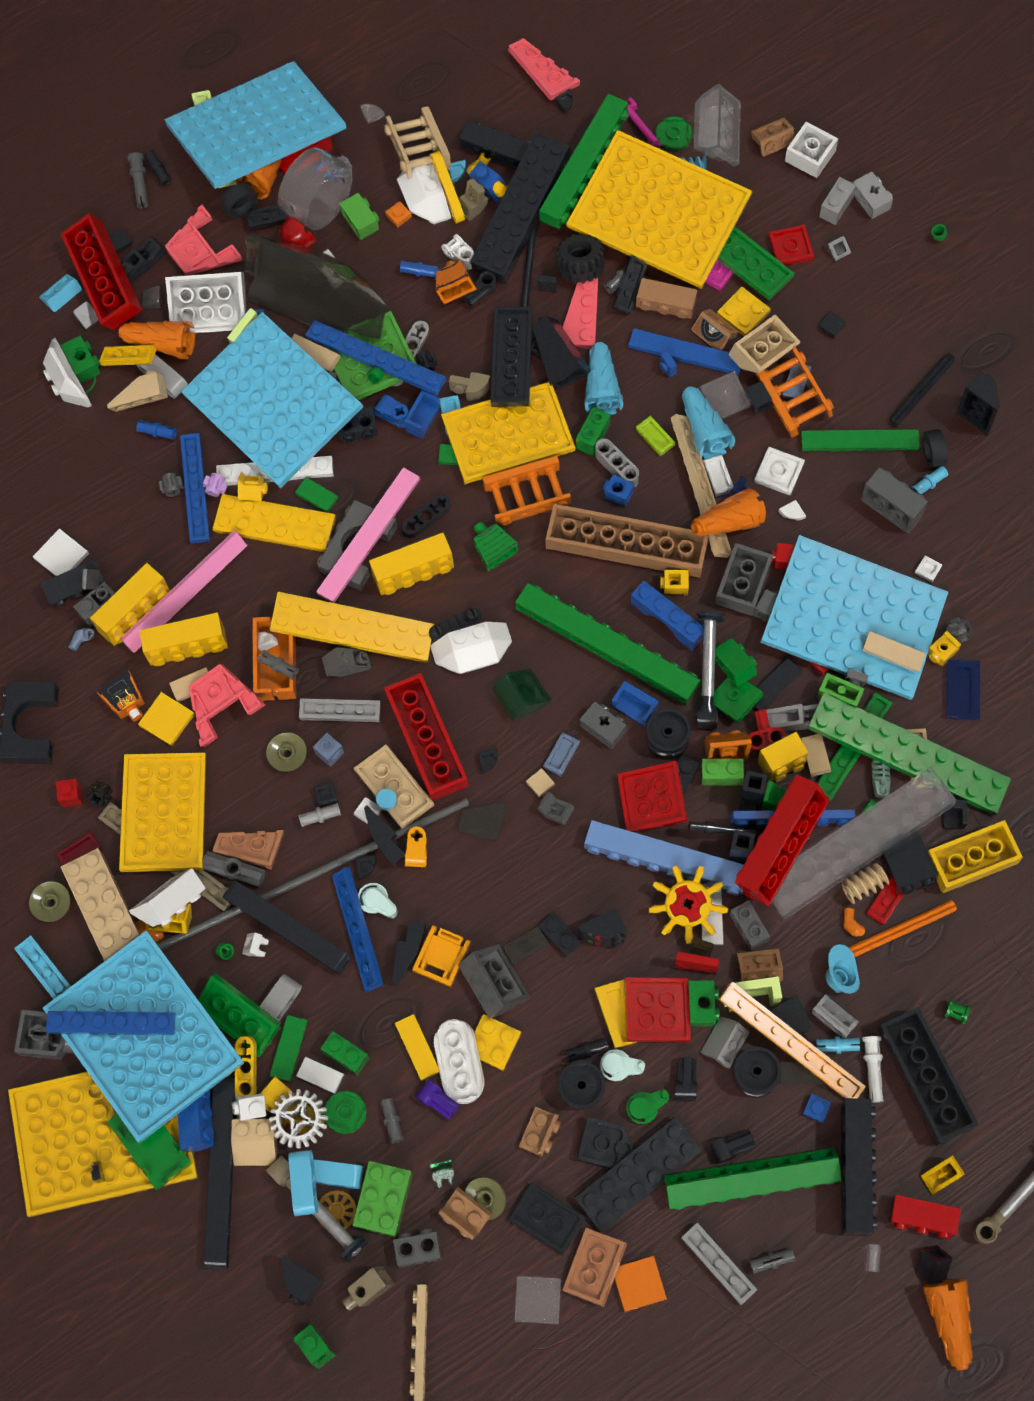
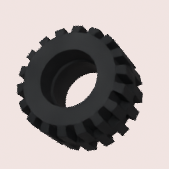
M574 234L571 237L564 238V241H561L556 248L558 273L561 274L563 279L566 278V281H573V283L581 282L582 284L585 281L591 282L593 278L597 279L599 274H602L604 269V252L602 243L597 241L596 237H591L588 234Z

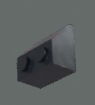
M614 908L578 926V936L581 940L606 948L611 946L617 948L625 943L627 929L618 911Z
M283 1255L281 1263L286 1290L291 1293L289 1298L302 1306L304 1303L310 1305L325 1282Z

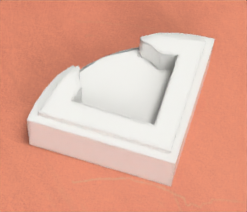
M796 500L783 506L778 511L785 518L797 521L806 518L805 513Z
M265 631L259 633L258 649L261 652L278 645L276 637Z

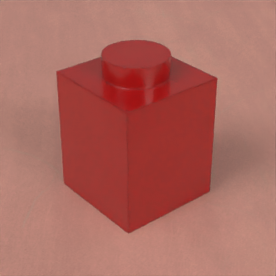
M777 543L776 550L772 549V561L775 562L774 569H787L795 545Z
M77 779L56 782L57 801L63 808L83 805L82 788Z

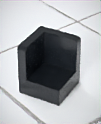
M762 381L745 388V398L754 415L772 408V398Z
M945 800L942 805L943 828L965 829L967 825L966 800Z
M938 1245L922 1249L916 1272L930 1284L946 1280L953 1257Z

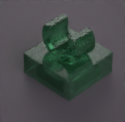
M452 1160L431 1165L433 1181H437L439 1188L442 1187L441 1180L446 1178L449 1179L450 1185H453V1177L455 1175Z

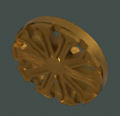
M339 1190L330 1191L322 1196L319 1202L322 1204L326 1201L329 1207L324 1206V1208L338 1222L340 1219L344 1223L343 1228L345 1230L348 1229L354 1222L357 1210L353 1198L346 1192ZM331 1195L334 1196V1202H333V1203H332V1201L329 1199V1197H330ZM343 1195V1198L339 1203L338 1196ZM349 1199L351 1201L350 1204L343 1206L346 1200ZM350 1208H353V1212H352V1213L345 1211V1210H348V1209H350ZM344 1216L351 1217L350 1222H348L344 1218Z

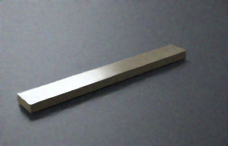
M110 802L98 819L121 835L122 810ZM193 870L206 888L200 895L223 912L227 911L231 904L223 899L222 896L228 888L204 870ZM169 871V872H171L173 875L176 876V875H178V874H180V873H182V872H184V871Z

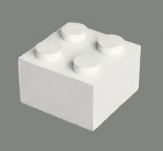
M805 122L788 146L785 162L818 178L835 153L838 138Z

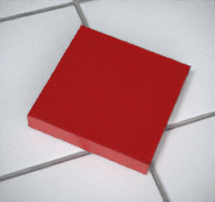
M805 224L768 232L773 255L785 266L814 260V253Z
M677 952L675 968L711 975H716L719 965L718 958Z

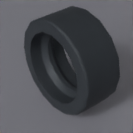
M241 183L229 188L222 195L220 203L229 217L239 218L246 215V211L252 210L256 206L258 197L249 184Z
M935 429L923 432V449L928 465L931 468L946 465L948 462V451L942 431Z

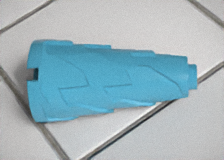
M597 342L589 350V368L591 372L587 374L585 410L589 413L595 407L610 415H614L617 408L621 410L623 407V396L618 386L610 350H608V346L603 342Z
M692 386L687 387L683 391L682 399L695 439L694 443L700 457L702 458L703 456L704 459L724 455L727 453L725 448L729 446L731 450L735 444L733 433L727 424H724L717 411H714L708 399L704 398L700 390Z

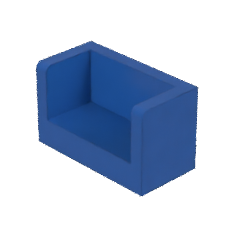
M422 390L404 420L405 431L423 439L440 410L439 398Z
M624 681L612 699L611 707L646 727L649 718L657 711L659 701Z

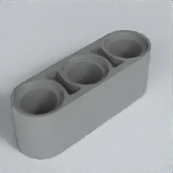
M154 355L151 364L136 365L144 375L147 371H156L164 375L167 394L173 399L188 385L183 377L157 355Z
M598 440L595 445L596 459L612 475L614 474L634 483L635 488L639 482L638 468L610 440ZM607 449L608 451L603 453L600 450ZM614 462H620L621 465L616 466V465H613V463H614ZM627 475H633L634 478H633V479H628V478H626V476H627Z
M286 974L282 975L260 1007L280 1021L300 993L302 985Z

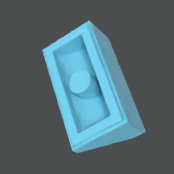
M66 274L39 298L52 311L56 312L78 294L82 287L75 278Z

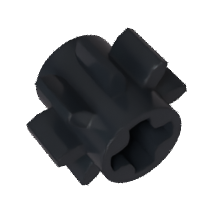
M427 350L421 351L415 356L416 364L431 371H434L435 366L438 365L435 354H430Z
M97 780L95 784H91L87 789L90 792L87 798H89L93 805L103 807L105 803L109 804L113 798L111 796L113 790L108 783Z

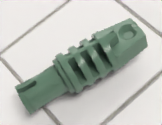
M872 760V784L875 797L887 798L891 782L890 767Z

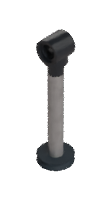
M700 612L696 613L698 615L696 621L704 622L701 705L697 708L696 728L717 729L718 709H716V706H713L716 623L725 622L722 619L725 614Z

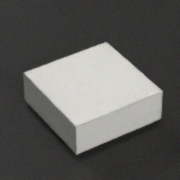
M925 555L915 574L932 583L942 564Z
M365 797L355 810L354 815L367 823L364 810L366 805L377 815L380 814L382 809Z

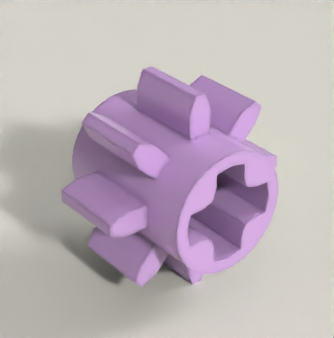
M212 473L210 477L206 475L203 481V487L206 488L205 492L214 497H218L219 493L224 494L227 488V483L224 482L225 477L217 473Z

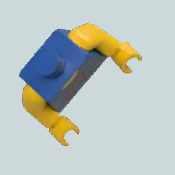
M481 153L478 160L467 168L469 179L473 178L477 183L481 184L485 194L498 203L508 186L499 174L487 166L491 159L485 158V154Z

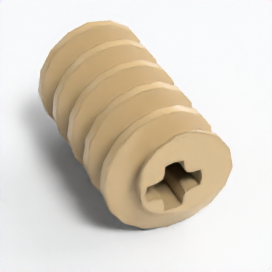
M874 863L872 868L866 867L865 872L859 871L858 876L853 874L850 880L845 878L842 888L848 900L855 904V896L861 901V893L868 897L869 889L876 893L877 885L884 889L883 882L885 881L889 884L883 868L879 864Z

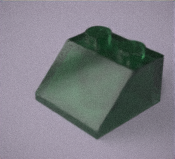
M532 669L506 673L492 687L512 720L527 717L552 701Z

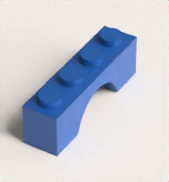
M645 581L631 594V604L645 615L654 616L662 621L674 633L676 639L691 651L704 638V627Z

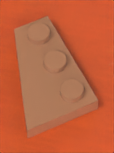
M284 830L267 833L265 831H257V833L246 834L244 832L219 833L212 852L227 858H236L240 862L272 869L284 836Z

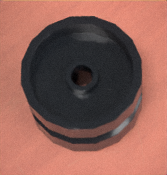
M675 709L656 711L649 718L646 725V744L648 749L655 756L662 759H674L686 751L691 735V725L687 717Z
M751 1047L741 1052L736 1059L732 1072L733 1082L737 1089L745 1096L752 1098L765 1097L777 1086L780 1080L781 1066L776 1055L767 1048ZM754 1069H758V1073L761 1072V1074L755 1075L753 1073Z
M577 1061L569 1064L562 1071L559 1077L558 1089L561 1098L568 1106L586 1110L594 1107L601 1101L605 1092V1080L602 1072L595 1065L589 1062ZM580 1081L586 1084L584 1089L578 1088L577 1085Z

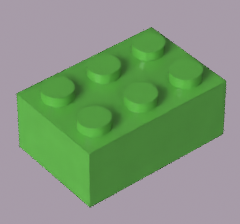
M369 1161L353 1226L357 1229L397 1238L413 1173L409 1170Z

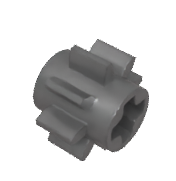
M175 473L164 474L162 481H158L161 493H166L168 497L179 495L180 489L184 488L181 477H176Z
M959 617L950 620L951 624L948 625L946 631L960 643L967 641V636H970L972 633L970 623Z

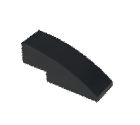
M149 236L138 249L133 248L121 261L130 283L151 269L168 252L152 236Z
M366 805L364 810L371 835L385 859L395 868L405 858V853L393 842L397 835Z
M408 921L406 942L397 941L392 976L393 986H398L413 967L424 942L425 923Z

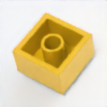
M797 732L760 750L757 763L763 773L767 775L768 781L775 780L779 782L786 777V774L802 770L809 752Z

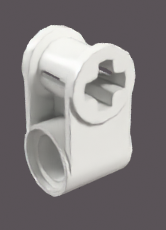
M455 234L453 239L447 244H443L441 248L448 258L454 262L461 261L466 270H471L470 261L474 255L473 249L459 235Z

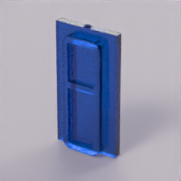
M947 660V718L955 720H980V661Z

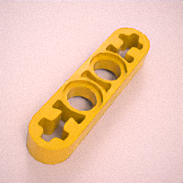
M440 151L431 153V161L444 191L452 217L456 224L465 221L462 207Z
M251 1036L240 1037L235 1044V1051L240 1057L245 1055V1048H242L241 1044L245 1043V1040L250 1044V1048L246 1050V1055L251 1054V1058L241 1059L243 1062L247 1061L250 1063L251 1070L248 1073H244L241 1070V1066L235 1070V1095L239 1094L241 1097L256 1095L257 1045ZM244 1082L251 1086V1091L248 1095L243 1094L240 1089Z

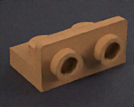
M785 118L751 131V136L760 146V152L763 157L788 147L795 138L794 127Z
M779 948L737 953L741 982L778 976L779 981H783V965Z
M535 1107L519 1148L543 1157L544 1153L549 1154L553 1141H550L553 1133L557 1134L561 1125V1121H558L559 1115Z
M459 1187L454 1191L446 1205L438 1212L447 1224L455 1226L462 1236L471 1240L479 1235L492 1216L491 1212Z

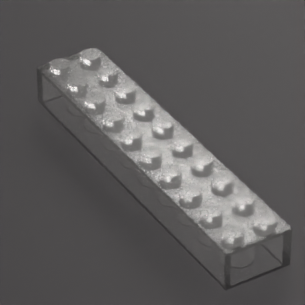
M931 766L800 854L771 904L784 921L842 882L845 878H848L882 855L883 852L955 806V797Z

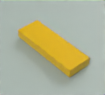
M154 345L104 347L99 363L102 366L151 364L157 349Z
M414 1014L396 1022L395 1025L421 1081L440 1073L439 1067Z

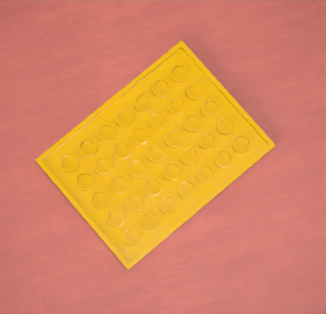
M617 130L566 225L574 231L596 237L597 241L629 256L633 255L648 265L702 289L749 201L752 191Z
M88 1072L8 1090L28 1217L154 1188L107 1123L117 1112ZM176 1115L164 1125L180 1146L178 1116ZM183 1150L192 1164L166 1185L198 1178L193 1152ZM100 1160L105 1181L96 1183L92 1180L91 1172L93 1168L91 1164Z

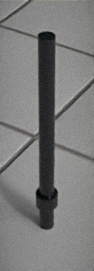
M537 222L528 240L521 307H528L536 232L539 230V222Z
M689 821L688 824L689 830L704 831L706 834H714V832L734 834L735 830L754 833L755 837H759L764 832L763 829L719 825L711 821H705V823Z

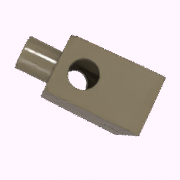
M383 1266L373 1267L347 1288L350 1295L343 1299L342 1302L349 1311L357 1305L359 1307L367 1306L395 1283Z

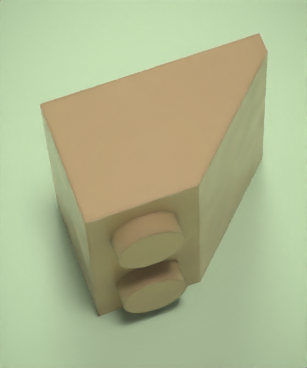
M232 1119L231 1144L234 1166H271L277 1160L278 1138H275L274 1134L278 1130L272 1131L270 1128L276 1123L270 1122L269 1119H248L242 1121L240 1119Z

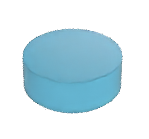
M383 789L378 792L376 802L382 810H391L397 804V797L391 789Z

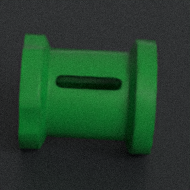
M950 999L944 1017L948 1018L950 1016L961 1020V1023L965 1024L971 1006H963Z

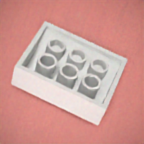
M244 272L165 277L169 321H190L194 325V328H190L191 332L231 331L245 315Z

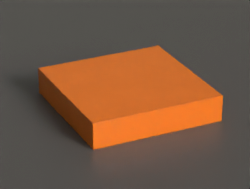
M654 1256L619 1266L615 1281L624 1312L667 1300Z

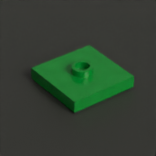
M727 677L714 691L713 706H716L719 712L738 724L764 694L763 691L747 681L737 687Z

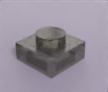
M694 937L689 953L710 957L714 944Z

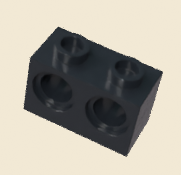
M373 407L361 409L344 426H350V429L344 430L342 428L338 431L340 442L346 443L357 439H371L374 436H378ZM364 423H370L369 426H362Z

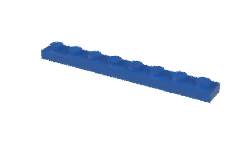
M314 320L305 334L306 339L372 368L379 367L384 373L436 396L446 382V377L316 320Z

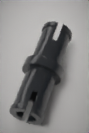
M154 150L147 151L144 154V158L149 163L151 172L157 176L161 186L169 185L172 179L166 172L164 163L160 162Z
M606 1037L590 1043L583 1042L581 1046L565 1050L567 1056L576 1054L568 1057L569 1063L586 1057L590 1059L592 1055L609 1051L608 1045L599 1047L607 1043Z

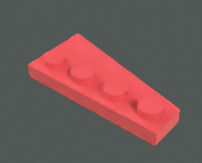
M524 38L509 45L508 51L549 100L554 99L568 89L572 90L580 86L579 79L576 77L572 78L568 75L567 70L564 68L560 69L551 58L541 55V51Z
M593 278L591 282L577 283L563 325V329L576 348L591 349L595 344L598 278Z

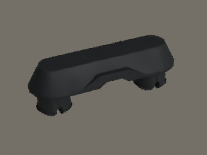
M473 607L450 619L433 625L429 629V637L431 640L437 641L447 633L476 625L482 619L481 611Z

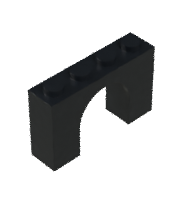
M7 681V688H4L3 691L5 707H2L1 710L3 726H0V759L4 763L52 764L54 744L51 740L23 738L17 734L16 724L19 716L29 708L58 707V685L55 682Z
M752 771L746 772L738 811H760L767 779L766 774ZM748 824L745 828L756 829V824ZM735 830L728 860L745 865L747 856L753 849L755 834Z

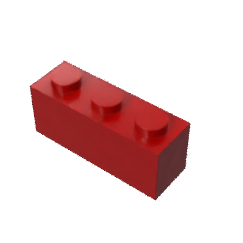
M895 1195L892 1200L889 1223L894 1224L896 1229L907 1230V1227L916 1229L915 1232L919 1234L929 1235V1232L937 1233L938 1238L950 1240L951 1237L957 1235L961 1209Z

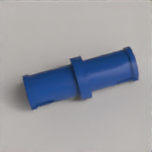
M402 260L400 265L401 273L416 274V277L422 275L436 278V272L439 270V266L425 265L423 262L413 263Z
M139 420L136 427L137 432L151 434L156 438L160 436L174 440L177 435V428L164 426L159 422L150 423Z

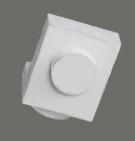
M262 1093L241 1097L239 1094L235 1095V1102H232L234 1115L237 1114L241 1121L265 1117L264 1095Z

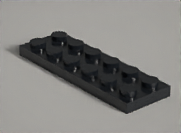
M494 307L491 407L530 406L532 307Z
M674 1116L574 1198L602 1233L664 1183L665 1175L675 1174L701 1153L702 1150L677 1117Z

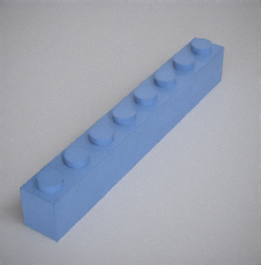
M591 820L584 843V848L588 849L589 853L595 855L602 853L607 855L609 859L616 861L619 859L626 860L632 866L643 865L653 872H659V870L667 872V875L673 878L675 876L672 867L678 865L682 876L687 878V880L694 879L695 872L701 865L704 866V874L700 882L707 883V887L710 888L715 883L723 882L724 886L721 889L727 890V893L735 896L743 895L744 893L735 883L736 875L743 868V864Z

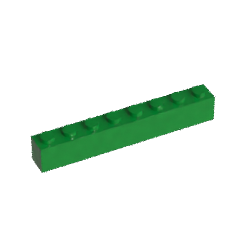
M607 95L539 210L540 221L557 229H560L563 223H567L571 209H575L578 197L585 191L588 180H591L596 166L599 165L617 130H621L622 122L628 119L630 113L628 102L613 95Z
M828 1148L665 1175L664 1181L669 1208L683 1209L687 1206H703L707 1203L726 1202L729 1199L735 1198L745 1199L759 1194L768 1195L771 1192L777 1191L788 1192L796 1188H811L814 1185L820 1184L830 1185L841 1181L839 1157L835 1148Z

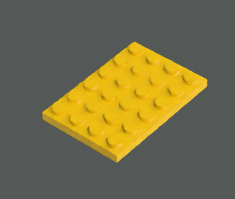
M549 382L530 388V406L491 407V400H487L441 414L465 484L481 480L482 477L575 451V445L556 393Z
M206 753L124 754L120 872L185 871L191 868L193 870H203Z

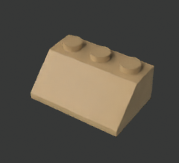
M774 315L737 341L728 355L741 369L761 373L801 342Z

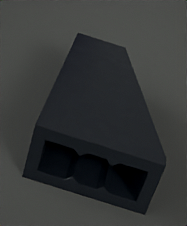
M543 316L532 324L551 386L562 389L591 372L589 366L558 320L549 316Z

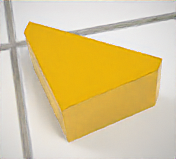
M952 1155L921 1175V1178L933 1195L964 1176L965 1173Z

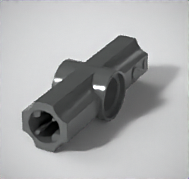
M207 851L203 858L204 870L228 877L232 881H240L260 888L265 879V870L239 862L236 858H227ZM232 866H238V870L235 873H229V869Z

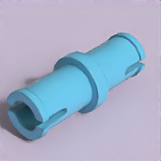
M940 466L931 474L923 476V479L910 489L916 493L923 494L927 490L935 488L938 482L948 476V472L945 467Z
M859 1037L816 1039L817 1046L825 1045L816 1047L821 1052L841 1054L844 1051H860L859 1045H851L860 1044Z

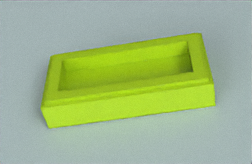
M651 415L636 426V431L659 456H662L675 446V441Z

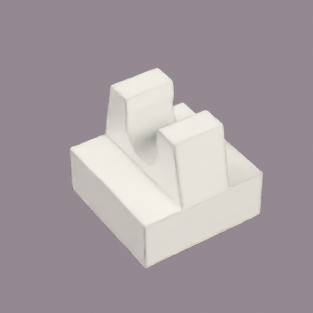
M258 933L247 934L242 954L264 957L265 952L260 951L259 945H268L269 940L263 938Z

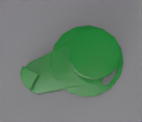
M659 1090L651 1094L647 1092L635 1093L627 1102L626 1111L629 1118L637 1124L650 1123L655 1119L658 1110L667 1104L669 1094L666 1090ZM633 1117L636 1119H645V1122L637 1121L633 1119Z

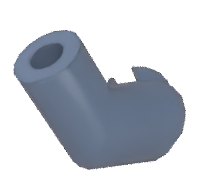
M89 627L77 630L68 648L77 651L82 642L91 640L94 637V630Z

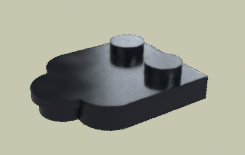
M586 1117L577 1159L611 1168L631 1152L634 1146L627 1139L626 1130L621 1125Z

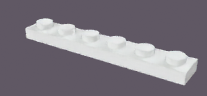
M332 456L312 457L290 480L305 479L306 477L308 479L332 477ZM254 462L216 466L217 474L225 477L224 482L227 483V486L238 485V478L241 472L246 476H261V478H265V482H274Z

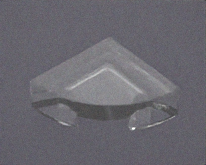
M360 105L367 123L385 117L382 109L376 105Z

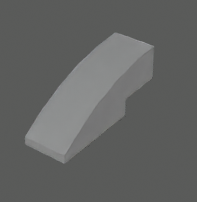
M798 704L768 709L766 711L770 727L782 728L784 731L806 730L818 704L808 706Z

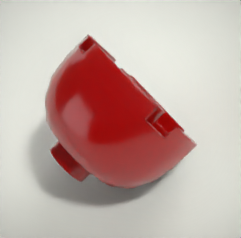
M288 217L280 228L279 234L283 242L282 247L289 253L292 251L305 253L317 242L314 235L310 231L307 232L304 226L292 217Z

